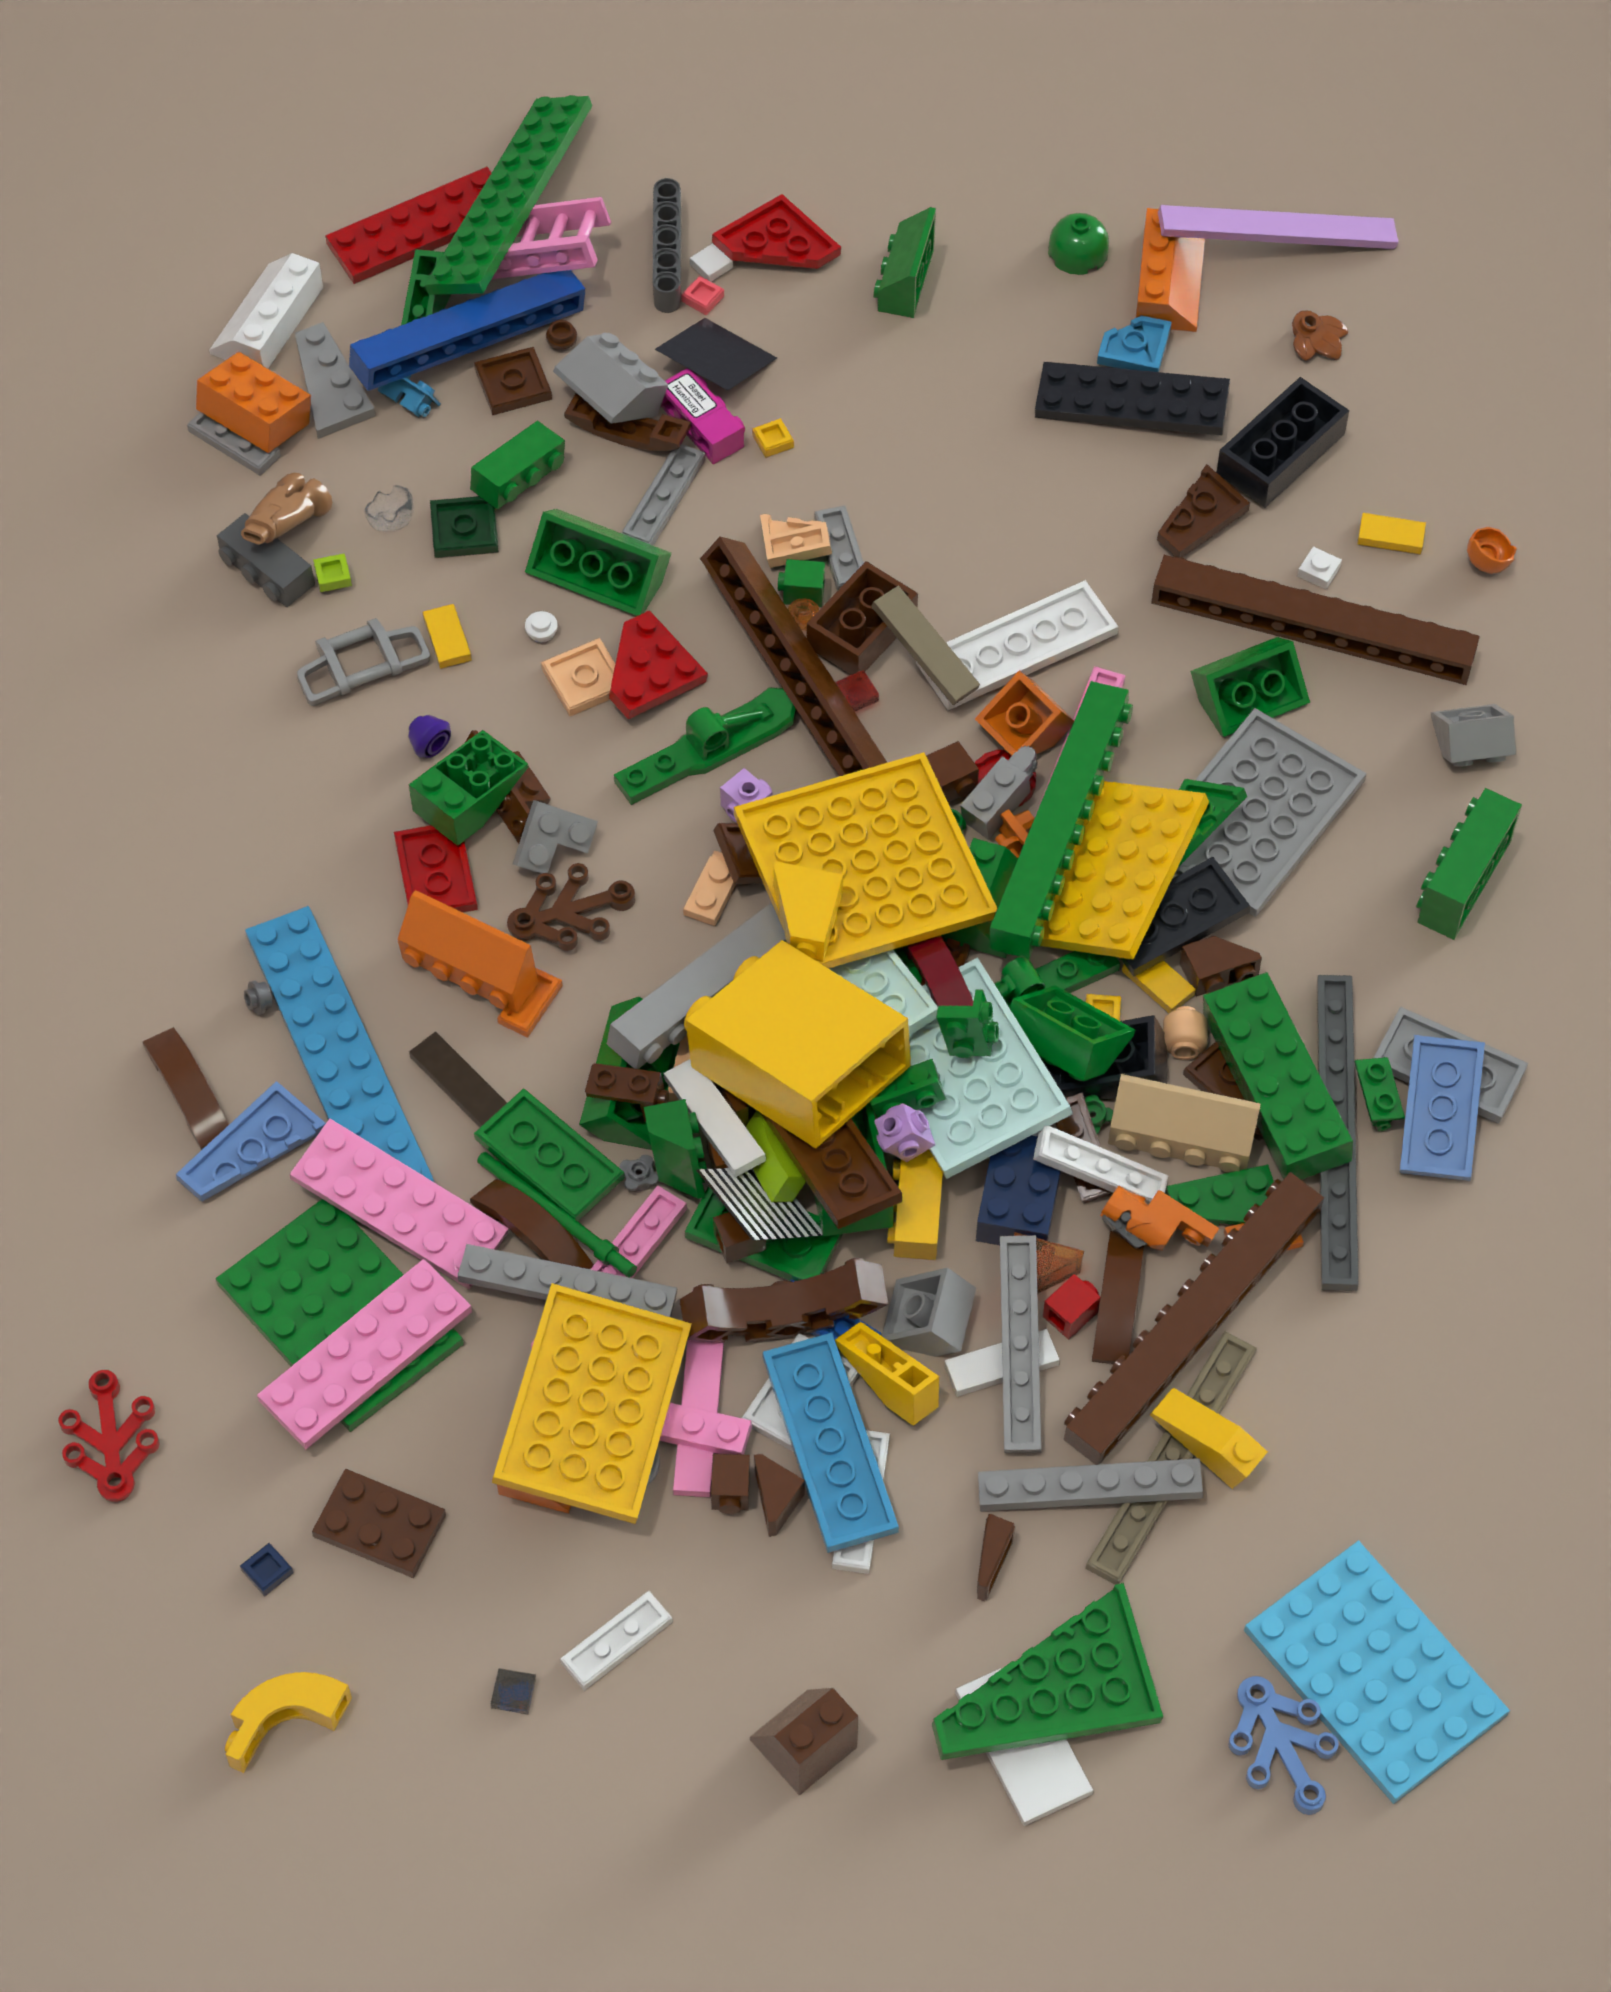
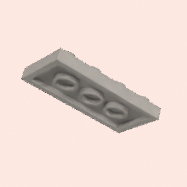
M1400 1007L1374 1058L1388 1057L1393 1076L1409 1083L1414 1035L1480 1041ZM1485 1044L1478 1115L1498 1124L1500 1123L1527 1069V1062Z

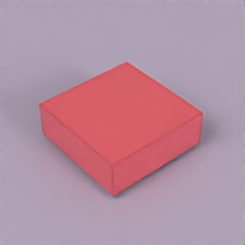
M699 275L681 294V301L707 315L724 297V289Z

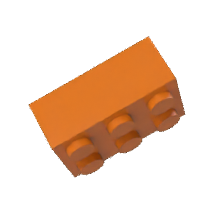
M237 352L197 380L196 409L267 453L309 425L311 395L241 352Z

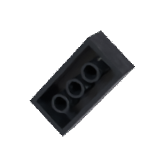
M1299 377L1220 449L1216 473L1266 508L1345 435L1349 410L1302 377Z

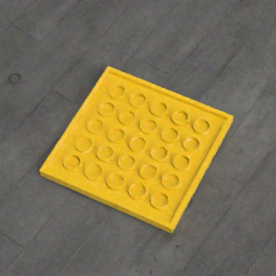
M924 752L734 807V817L782 928L783 924L773 886L775 861L843 874L842 897L824 962L815 960L828 969L994 919L998 908Z

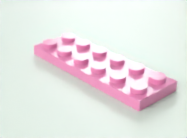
M332 1119L327 1121L290 1173V1179L420 1260L425 1259L433 1268L467 1289H470L472 1284L458 1282V1272L466 1244L497 1250L508 1234L509 1228Z
M422 1259L258 1393V1401L306 1450L472 1312V1307L425 1259Z

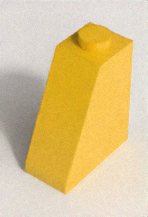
M775 861L773 886L786 941L812 959L824 962L842 897L843 874Z

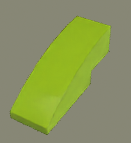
M756 1110L746 1125V1129L765 1153L766 1161L754 1167L753 1170L771 1202H793L806 1181L761 1113Z

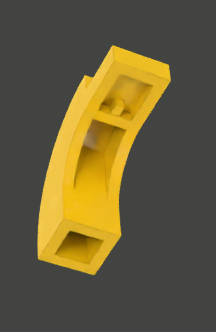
M295 1672L274 1677L252 1689L241 1699L231 1713L234 1726L239 1731L234 1730L225 1745V1755L230 1767L244 1773L264 1736L270 1729L281 1722L290 1719H306L334 1731L352 1699L348 1684L318 1673Z

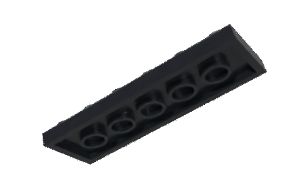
M1044 362L1035 406V418L1223 435L1230 379Z

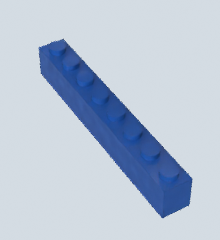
M571 270L542 273L528 279H523L518 283L496 289L491 293L469 299L461 304L442 309L434 314L415 319L407 324L388 329L380 334L350 344L349 367L366 390L370 391L583 311L586 288Z

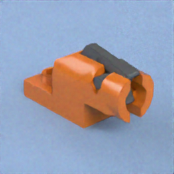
M1119 1185L1100 1214L1102 1220L1135 1249L1147 1245L1153 1249L1163 1250L1177 1228L1183 1231L1182 1236L1196 1246L1203 1244L1208 1247L1219 1230L1217 1226L1160 1190L1157 1191L1150 1204L1144 1202L1146 1200L1145 1197L1128 1191Z

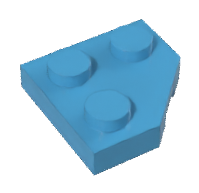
M1141 315L1131 320L1130 325L1117 330L1113 328L1104 332L1097 364L1120 369L1159 372L1172 322Z

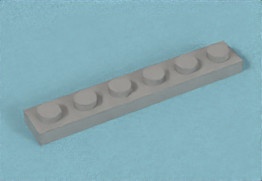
M1036 1235L1000 1236L1004 1453L1041 1452Z
M466 1244L458 1272V1282L543 1300H547L551 1283L667 1317L672 1316L677 1296L676 1287Z
M1200 1458L978 1472L980 1512L1203 1498Z

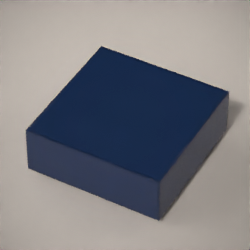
M270 1543L266 1544L240 1565L241 1571L264 1597L294 1573L292 1567Z

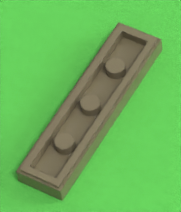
M899 585L873 602L871 607L952 705H955L979 688L980 683Z

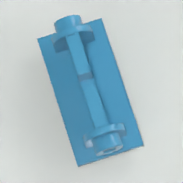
M411 375L378 387V391L381 394L386 395L396 403L403 393L406 394L400 405L414 413L417 417L421 415L426 417L429 414L431 402L438 406L441 404L433 396L434 389L421 380L415 384L409 380Z

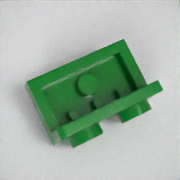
M983 989L975 990L973 1006H938L936 1018L949 1056H957L959 1058L991 1056L992 1045L997 1043L999 1039L998 1022L993 1021L992 1003L987 1002Z

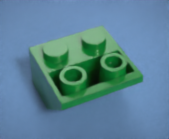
M686 1099L644 1107L659 1181L697 1199L705 1198L703 1183L706 1182L696 1171L698 1169H707L705 1161L698 1162L699 1158H704L701 1137L693 1138V1134L700 1133L696 1112L688 1113Z

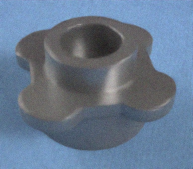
M642 1155L639 1159L633 1161L626 1159L620 1163L619 1168L625 1173L626 1180L624 1184L626 1189L630 1191H643L657 1184L659 1179L657 1173L653 1170L652 1165L654 1161L650 1155ZM637 1171H642V1174H636Z

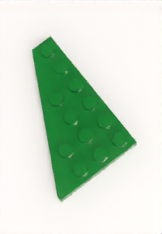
M1124 1583L1116 1584L1113 1590L1098 1601L1090 1603L1079 1615H1074L1052 1631L1051 1635L1034 1648L1030 1647L1019 1659L1011 1661L988 1678V1681L971 1694L968 1693L955 1706L947 1708L935 1717L932 1722V1729L940 1759L946 1760L1161 1723L1163 1713Z

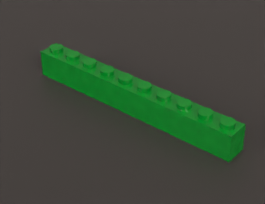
M1093 681L1090 682L991 923V950L1030 959L1034 946L1040 947L1044 936V927L1042 926L1044 921H1050L1055 906L1054 896H1060L1065 882L1063 874L1065 870L1070 871L1075 856L1073 849L1075 845L1080 846L1085 831L1083 824L1085 820L1090 821L1095 805L1093 801L1094 796L1101 795L1104 785L1103 773L1104 771L1109 772L1111 770L1114 759V752L1112 751L1114 747H1120L1124 731L1122 728L1123 723L1129 724L1133 705L1128 704V689Z

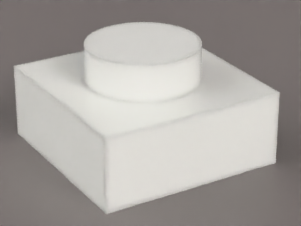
M1313 547L1300 566L1297 577L1327 589L1340 569L1342 559Z

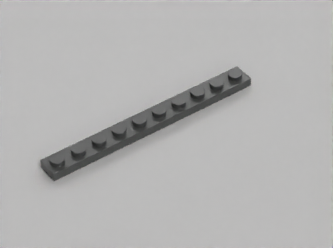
M1318 975V1073L1353 1140L1352 1161L1320 1173V1195L1324 1197L1320 1210L1321 1290L1357 1291L1358 1238L1353 982L1350 975Z

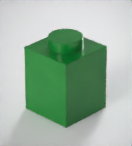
M786 559L785 572H779L778 591H783V603L785 605L822 607L825 585V562Z

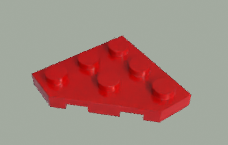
M783 194L712 234V243L730 260L818 269L841 255V246Z
M649 610L625 621L623 624L609 699L627 719H631L706 683L708 673Z

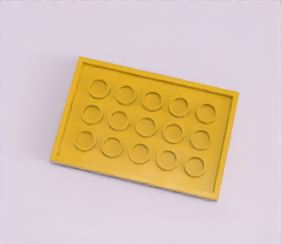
M1104 781L1101 795L1094 796L1093 801L1095 805L1090 821H1084L1085 831L1081 845L1074 846L1075 856L1070 871H1064L1065 882L1060 896H1054L1055 906L1050 921H1044L1042 926L1044 927V936L1040 946L1134 959L1209 804L1206 793Z
M551 1283L492 1483L636 1524L692 1323Z

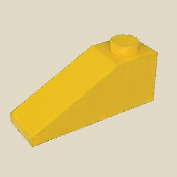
M861 1321L835 1339L837 1348L885 1406L914 1426L939 1407L940 1376Z
M1172 1388L1149 1414L1198 1459L1200 1458V1461L1231 1489L1246 1479L1268 1453L1264 1447L1240 1426L1175 1388Z

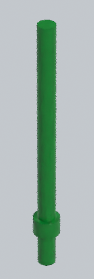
M483 1152L479 1155L477 1159L478 1164L499 1180L512 1185L537 1202L571 1235L594 1251L595 1258L605 1265L611 1264L628 1278L635 1274L637 1266L621 1255L617 1246L607 1239H600L489 1153Z

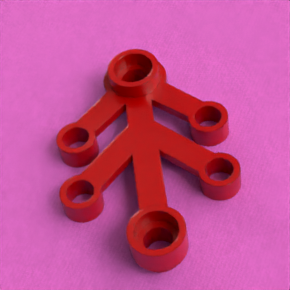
M99 1370L90 1377L88 1385L93 1398L98 1401L102 1434L82 1422L79 1413L73 1409L63 1411L58 1418V1422L65 1434L75 1435L103 1453L106 1467L87 1457L83 1446L76 1442L67 1444L63 1448L62 1456L67 1466L79 1468L97 1480L98 1491L104 1499L118 1502L126 1499L132 1493L135 1485L134 1472L149 1454L156 1452L159 1448L160 1442L157 1433L151 1429H144L136 1436L137 1447L121 1464L120 1451L142 1424L155 1415V1406L151 1398L147 1396L137 1397L132 1403L133 1412L117 1430L113 1399L119 1394L120 1385L112 1371ZM103 1379L109 1380L108 1384L101 1387L97 1385V1383ZM142 1405L150 1406L148 1411L144 1413L137 1411ZM69 1418L76 1419L75 1424L72 1426H66L64 1423ZM144 1439H154L151 1445H142V1441ZM71 1452H80V1456L78 1458H68ZM114 1478L122 1479L116 1486L109 1485V1482Z

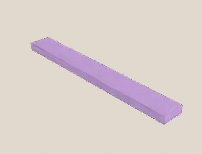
M1160 205L1158 210L1161 235L1168 237L1396 249L1398 244L1394 218Z

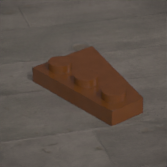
M1206 464L1196 483L1192 484L1188 489L1184 500L1179 506H1176L1158 531L1157 541L1175 557L1182 558L1248 512L1250 502Z

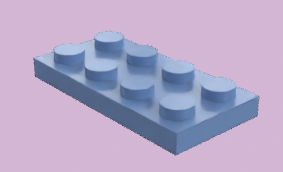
M1414 1035L1400 1173L1471 1181L1485 1042Z

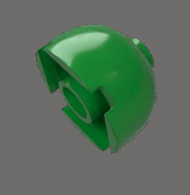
M1086 213L1069 214L1060 219L1051 230L1048 255L1055 261V266L1059 270L1069 274L1084 275L1088 274L1089 269L1097 267V270L1100 269L1107 261L1109 236L1105 226L1096 217Z

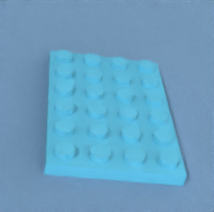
M1359 1540L1247 1623L1244 1628V1632L1303 1700L1312 1699L1319 1704L1321 1709L1319 1719L1336 1736L1338 1741L1393 1804L1503 1720L1510 1711Z

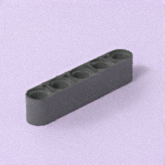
M671 178L658 180L653 188V301L655 308L664 313L674 312L681 305L680 184Z

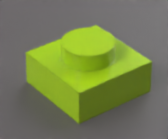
M345 553L313 559L320 592L352 586Z

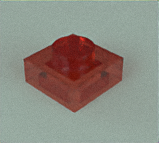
M864 670L835 682L854 712L879 701V693Z

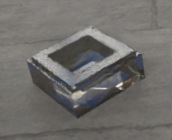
M499 1668L490 1703L491 1708L529 1715L536 1683V1674Z

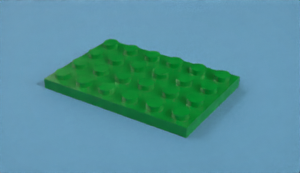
M321 1199L215 1279L221 1290L290 1366H293L404 1274L348 1214ZM452 1328L340 1422L349 1432L353 1431L463 1346V1338Z

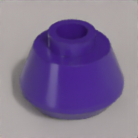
M431 715L415 718L409 725L408 734L415 754L421 758H431L440 753L451 738L450 724Z

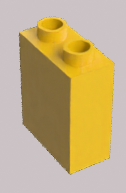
M783 940L761 958L752 956L746 959L737 969L732 982L712 998L710 996H703L696 1000L688 1010L684 1020L691 1067L815 1149L911 1066L907 1017Z

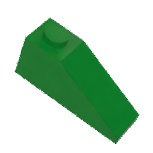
M415 249L401 325L445 309L451 294L429 295L425 287V283L440 258L445 254L444 252Z

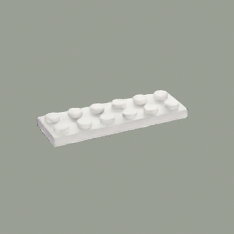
M1085 580L946 642L980 683L976 691L955 705L950 703L917 661L916 664L947 710H951L1006 685L1019 670L1028 675L1117 635L1118 625Z

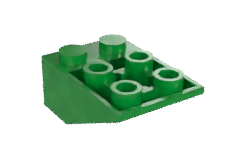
M482 730L408 784L412 810L458 846L485 825L528 769V763Z

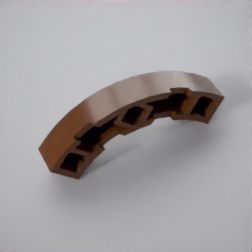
M864 1258L849 1259L845 1262V1265L817 1276L794 1282L781 1280L773 1283L771 1286L719 1288L714 1287L712 1284H701L694 1287L692 1292L680 1299L682 1320L692 1323L687 1340L702 1342H725L728 1340V1336L745 1335L746 1342L794 1337L798 1333L804 1335L817 1330L834 1327L833 1320L848 1315L849 1319H859L888 1305L882 1264L866 1262Z

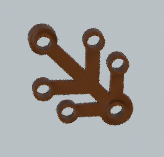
M575 863L569 867L568 881L552 908L540 911L547 896L554 894L556 891L555 877L550 873H542L536 878V890L527 906L516 909L509 915L507 920L508 930L519 940L527 941L538 936L557 944L564 951L573 950L578 944L577 933L572 928L590 934L596 941H603L610 935L609 922L602 917L591 920L578 914L610 905L611 908L617 911H626L635 903L634 888L630 883L619 880L614 882L608 891L573 901L580 887L585 885L589 879L587 867L584 864ZM577 872H580V873H583V874H584V875L581 876V877H574V876H573V874H575V873H577ZM544 882L551 883L549 887L541 886ZM625 891L626 893L619 895L616 892ZM524 920L529 921V923L527 924H520L519 922ZM557 921L570 927L557 930L546 924ZM600 926L605 928V930L601 932H597L594 930L596 927ZM567 936L573 938V939H572L571 941H569V942H565V941H562V940H561L562 938L567 937Z

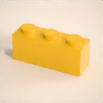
M929 1149L909 1162L902 1159H894L893 1180L899 1181V1189L902 1192V1202L893 1205V1212H897L896 1222H893V1227L888 1228L887 1243L894 1244V1257L936 1260L943 1172Z

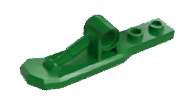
M772 687L767 688L751 701L723 715L713 713L708 707L700 708L688 717L686 721V734L682 735L674 744L615 773L614 782L630 805H633L687 776L706 774L776 738L793 725L797 709L783 688Z
M1073 951L1043 966L1034 968L1029 959L1018 957L1010 961L1003 968L1001 980L994 984L1008 1007L1011 1008L1013 998L1054 985L1068 993H1072L1119 971L1120 962L1116 957Z

